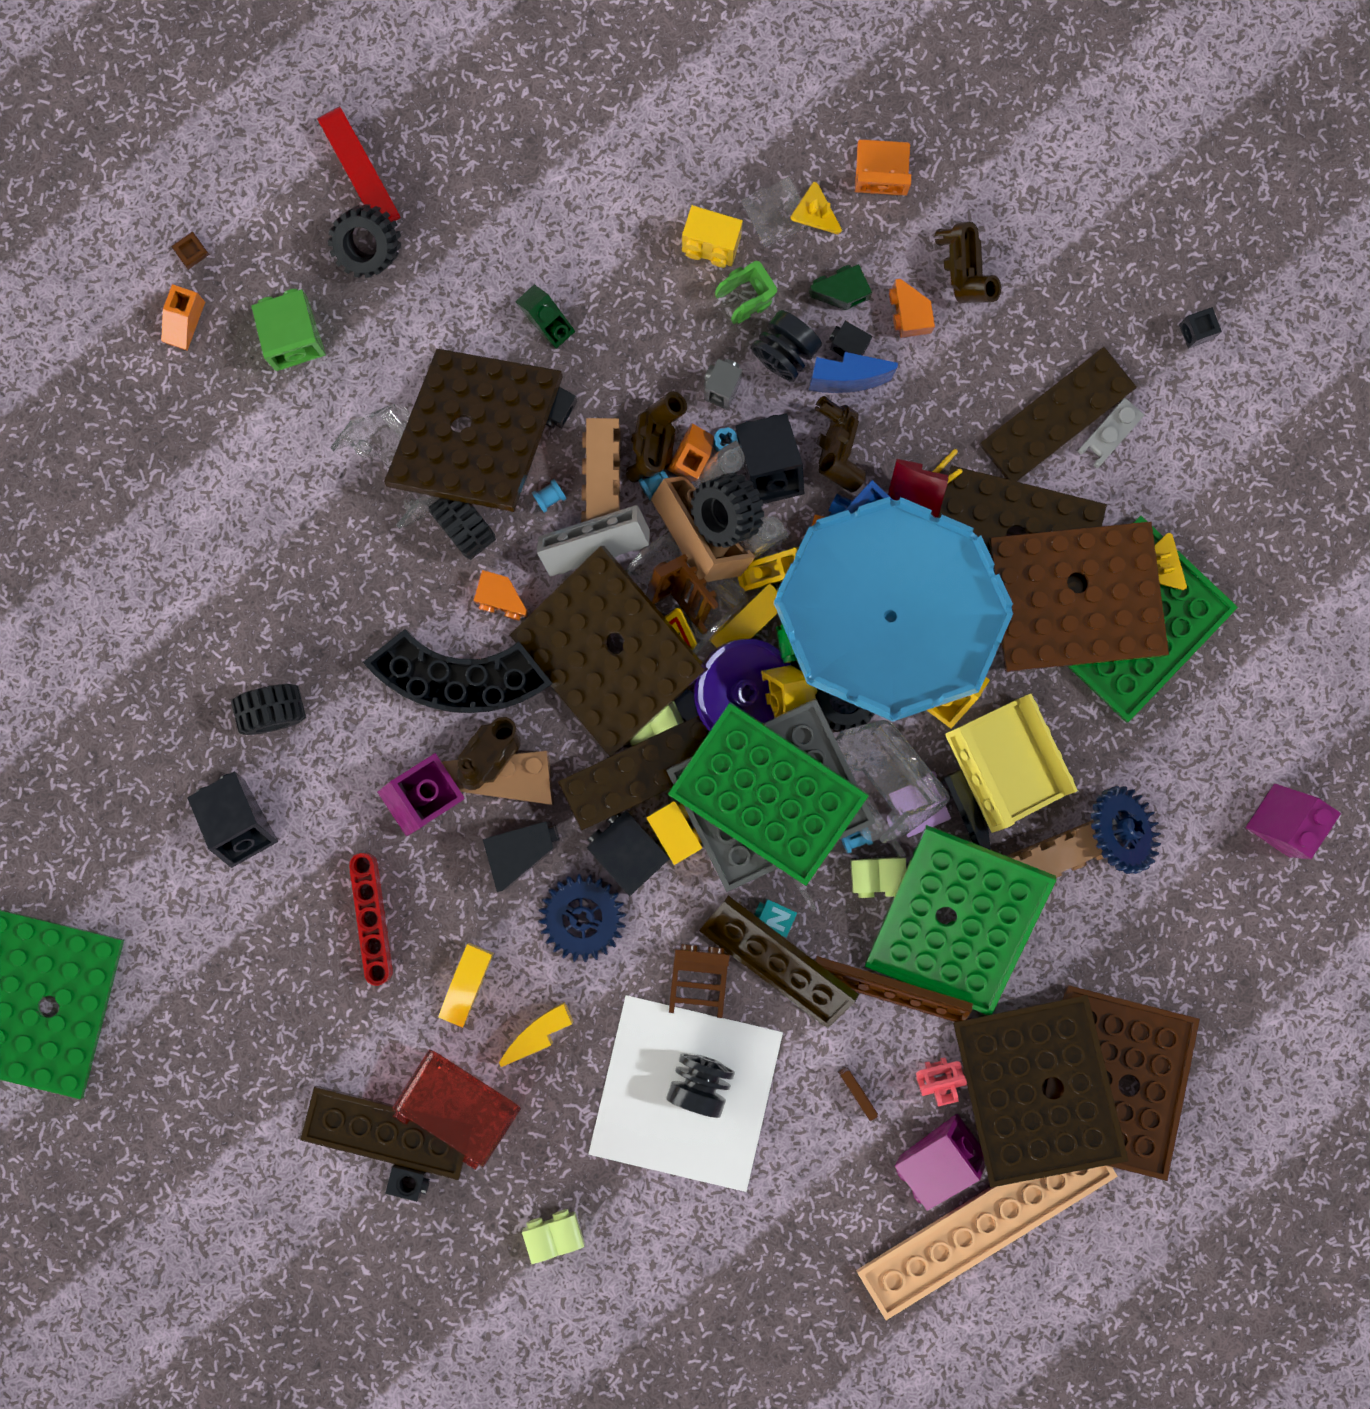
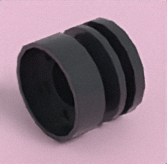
M779 310L768 324L772 334L761 332L759 335L760 340L753 342L751 350L771 372L787 381L794 382L798 377L797 371H803L805 368L801 358L811 360L822 347V342L817 334L798 317L787 311Z
M680 1054L679 1062L689 1068L679 1066L676 1067L675 1071L686 1079L685 1082H671L666 1097L667 1101L700 1115L720 1118L726 1099L716 1093V1090H730L731 1085L720 1078L731 1080L735 1072L724 1066L721 1062L706 1056Z

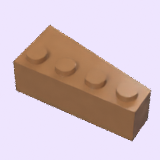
M586 418V432H583L582 445L583 448H586V458H582V474H586V485H582V501H586V511L581 513V523L620 511L621 430L619 418Z
M686 476L665 478L652 496L651 501L682 554H686L688 557L687 563L690 568L693 566L697 568L696 576L699 580L705 578L707 582L741 576L754 560L755 555L750 550L745 551L739 543L727 548L722 546L716 547L713 545V542L708 543L705 540V536H701L698 532L699 528L695 526L693 522L695 520L694 516L691 515V509L693 508L691 499L695 497L693 493L696 488Z
M548 751L514 754L494 782L484 783L476 790H468L461 785L457 776L458 760L442 762L461 792L554 805Z
M1093 820L1007 855V857L1056 875V878L1062 876V872L1068 869L1073 871L1086 866V861L1096 858V860L1104 859L1101 855L1102 849H1098L1096 846L1098 841L1093 839V834L1095 833V830L1091 829V824L1094 823Z

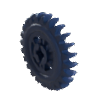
M1114 786L1098 795L1097 803L1093 804L1094 812L1091 813V819L1094 821L1091 824V829L1095 830L1093 839L1098 841L1096 846L1098 849H1102L1101 855L1103 858H1108V864L1111 866L1115 865L1116 870L1123 871L1126 874H1137L1149 869L1150 865L1155 863V860L1151 857L1159 855V852L1151 849L1161 845V843L1152 840V838L1161 835V833L1151 831V828L1158 825L1159 822H1149V817L1155 812H1144L1149 802L1138 804L1143 796L1136 795L1132 797L1135 789L1127 790L1126 786Z
M578 874L576 882H574L570 876H567L566 886L557 881L559 891L551 888L548 889L552 899H542L548 905V908L539 909V912L545 914L546 917L538 920V923L546 924L547 927L540 933L550 934L545 943H556L553 952H557L562 948L563 959L569 953H572L573 962H576L578 956L582 955L583 961L586 963L589 954H592L594 959L598 960L599 950L608 955L607 944L614 948L617 946L612 939L613 937H623L617 931V928L626 927V924L619 921V918L625 917L627 914L618 911L624 905V902H615L619 892L610 894L609 891L612 884H608L603 888L602 878L593 883L591 874L588 875L586 881H583L581 874ZM583 898L592 900L598 906L594 909L584 906ZM579 899L580 906L574 909L568 906L571 901ZM599 908L602 912V921L595 919L594 911ZM585 911L587 913L586 918L590 922H584L582 925L577 924L578 918L574 914H581ZM563 914L570 917V925L568 927L564 926ZM573 927L576 930L582 931V938L573 936L567 930ZM590 927L597 930L590 937L585 936V930Z

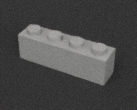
M638 505L538 536L537 554L549 576L564 574L578 568L600 546H605L614 558L633 550L638 551L649 546L650 529Z

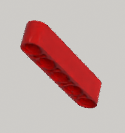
M339 106L318 117L317 120L362 203L370 204V208L380 207V213L382 214L387 211L390 214L388 219L391 222L401 219L341 107Z
M359 853L351 858L349 869L364 976L369 984L379 986L386 983L393 974L379 868L374 855ZM362 857L366 858L370 863V868L365 873L358 869V861ZM365 884L373 888L374 894L370 899L362 896L361 889ZM368 911H372L377 915V923L374 926L368 925L365 921V915ZM372 938L378 939L381 943V949L378 953L372 952L369 948V942ZM375 965L384 968L385 976L383 979L374 977L373 968Z

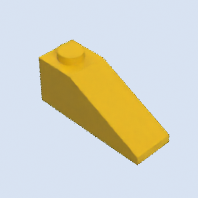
M799 547L752 561L744 573L738 577L741 592L761 588L769 583L772 585L782 582L791 563L795 559Z

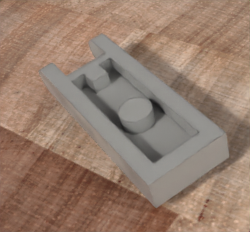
M1124 398L1077 452L1082 455L1088 448L1100 457L1093 465L1098 469L1145 414Z

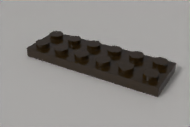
M1103 347L984 439L979 445L1006 479L1018 481L1124 399L1137 386L1107 349Z
M700 717L692 718L558 781L580 830L591 827L671 789L674 784L667 769L693 757L710 732Z
M729 895L699 930L827 1029L856 1002L859 996L857 992Z
M316 1085L312 1092L300 1141L459 1180L473 1125Z

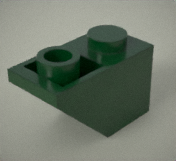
M859 264L853 267L846 265L836 271L837 274L829 278L826 275L817 278L812 282L813 285L810 286L809 290L811 298L843 310H848L870 300L872 291Z
M535 284L515 301L528 320L554 348L557 349L576 332L551 297Z

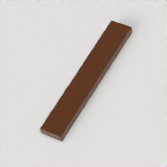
M819 956L815 958L818 964L855 992L953 1022L967 1020L972 1012L973 1003Z

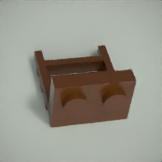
M686 554L668 563L666 561L659 563L653 570L646 596L655 604L672 595L702 635L706 634L708 629L703 623H705L711 607L714 610L719 606L715 600L716 592L714 590L709 592L705 587L707 584L705 578L699 580L696 576L697 568L695 566L690 568L687 565L688 557ZM693 583V590L691 592L688 602H686L685 599L687 598V595ZM703 596V601L696 615L694 611H696L700 598Z
M681 944V948L675 947L669 1013H674L675 1003L718 1007L717 1018H723L727 968L730 954L724 952V948L708 946V951L697 950V945ZM678 970L721 974L720 984L681 981L678 980ZM677 986L720 991L719 1001L677 997Z

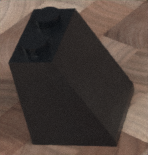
M787 413L735 425L746 479L753 483L754 489H758L760 493L758 496L763 501V504L804 495L803 463Z
M235 771L223 775L216 782L198 789L194 794L187 797L208 850L231 868L278 842L246 781Z
M625 811L623 814L620 812L612 816L607 821L610 826L604 832L598 829L587 839L591 844L586 848L623 890L631 896L670 857L628 811Z
M550 821L483 839L497 892L508 889L557 848L556 842L560 841L556 825L551 826Z

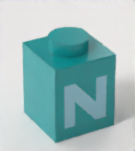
M766 898L765 903L759 902L754 915L781 936L787 938L797 912Z

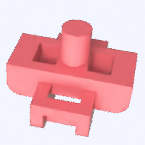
M945 1057L941 1058L939 1062L931 1064L930 1061L925 1062L926 1069L916 1073V1079L922 1096L934 1093L938 1107L959 1102L956 1088L967 1085L961 1063L959 1061L947 1063ZM945 1074V1076L934 1078L935 1075Z

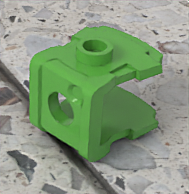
M759 261L752 262L744 269L742 267L735 269L715 290V297L719 299L740 285L750 281L759 295L744 302L734 311L731 317L733 324L742 323L756 311L757 313L765 311L771 305L772 298L777 293L776 285Z

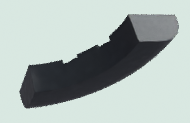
M404 629L363 661L365 666L380 681L403 697L433 709L454 713H480L504 709L528 700L553 684L520 642L486 658L459 659L444 656L428 649L408 630Z

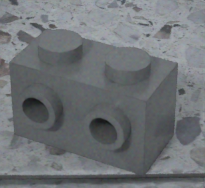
M718 359L715 366L710 364L704 377L705 401L729 410L742 378L743 369L739 368L740 365L730 359H725L724 361Z

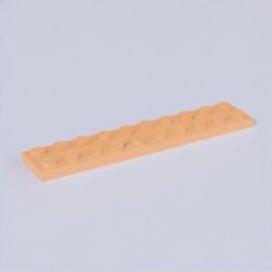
M1101 1166L988 1188L856 1271L885 1320H888L1118 1176L1112 1167Z

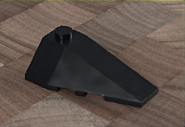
M962 769L943 776L972 842L991 850L988 824Z

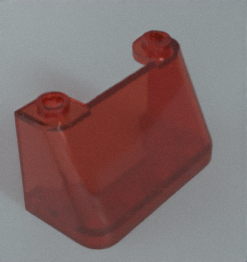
M429 1049L391 1110L395 1112L393 1117L403 1124L407 1125L409 1121L416 1123L459 1151L464 1156L462 1162L476 1170L478 1166L482 1169L485 1167L521 1108L442 1055Z

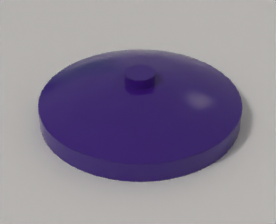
M755 639L730 641L711 652L703 662L708 670L695 681L694 688L696 709L705 727L709 731L712 729L729 702L761 723L775 718L771 705H767L765 694L770 693L768 680L763 681L761 671L791 665L790 663H784V660L781 658V652L771 644Z

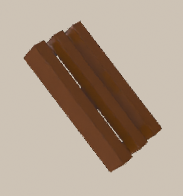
M844 1067L838 1071L869 1121L871 1122L877 1118V1111L849 1068Z

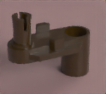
M970 221L958 222L953 228L937 229L934 236H943V239H935L938 246L949 245L950 257L945 258L944 269L950 271L951 286L954 289L956 300L959 303H988L997 301L1001 295V282L995 275H983L982 245L976 224Z
M675 391L667 393L638 415L636 430L631 438L633 450L637 455L636 463L626 469L628 471L626 476L631 482L636 483L644 476L653 477L671 464L676 432L672 423L687 411L686 400L680 393Z
M822 396L816 402L815 411L829 418L831 423L826 436L820 434L817 438L816 444L822 448L818 470L823 476L853 493L862 486L866 477L865 470L848 460L859 424V414L848 405L838 406L826 396Z
M499 717L491 724L481 725L458 756L459 768L457 776L464 788L476 790L484 783L494 782L511 757L519 750L521 740L515 723L510 718ZM504 735H511L507 739L500 740Z

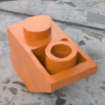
M895 279L892 289H889L891 305L895 304L896 314L893 315L895 331L899 330L900 338L931 334L935 328L931 300L902 279Z
M171 285L163 307L161 335L163 343L188 351L205 305V301L197 292Z
M691 423L667 470L678 477L686 476L690 482L697 480L710 457L714 436Z
M482 570L473 600L476 604H479V609L489 613H494L495 609L504 611L505 617L520 621V617L527 618L529 613L511 580L506 576Z

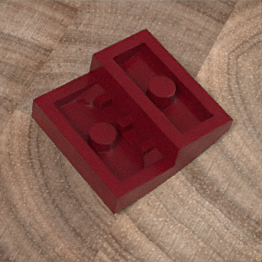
M896 459L887 495L896 501L901 497L932 510L931 515L938 518L949 475L922 470L923 464Z

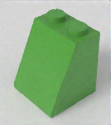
M290 289L285 291L282 296L276 298L265 297L258 300L257 304L251 305L264 359L275 371L326 356L308 297L302 289Z

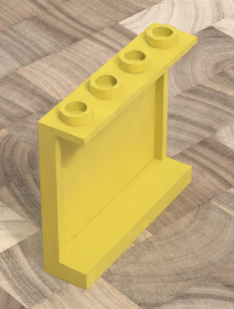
M1031 693L945 734L992 833L1006 829L1025 816L1066 795L1078 791L1073 777L1062 759V754L1058 750L1051 736L1050 729L1046 725L1039 711L1038 704Z

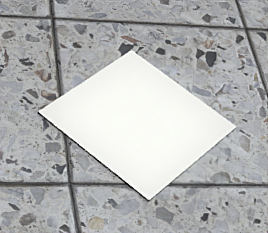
M626 995L588 1155L747 1192L783 1032L725 1018H717V1016L675 1007L674 1013H669V1005ZM680 1054L706 1056L721 1062L724 1066L735 1072L731 1080L720 1078L731 1085L730 1090H716V1093L726 1099L720 1118L700 1115L667 1101L666 1097L671 1082H685L686 1079L675 1071L676 1067L679 1066L689 1068L679 1062Z

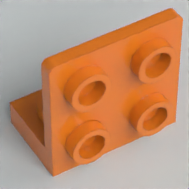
M858 140L855 192L907 196L911 186V174H909L910 143Z

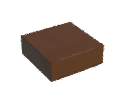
M193 231L171 246L188 270L210 255Z

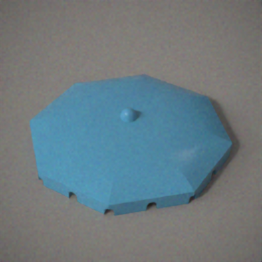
M890 497L859 506L858 510L850 514L849 510L818 519L816 524L811 527L809 526L774 600L775 608L807 684L890 721H896L978 693L1013 615V603L1000 575H995L993 568L995 564L982 536L978 537L974 534V528L944 515L941 518H935L931 515L932 510L901 497L898 501L890 500Z

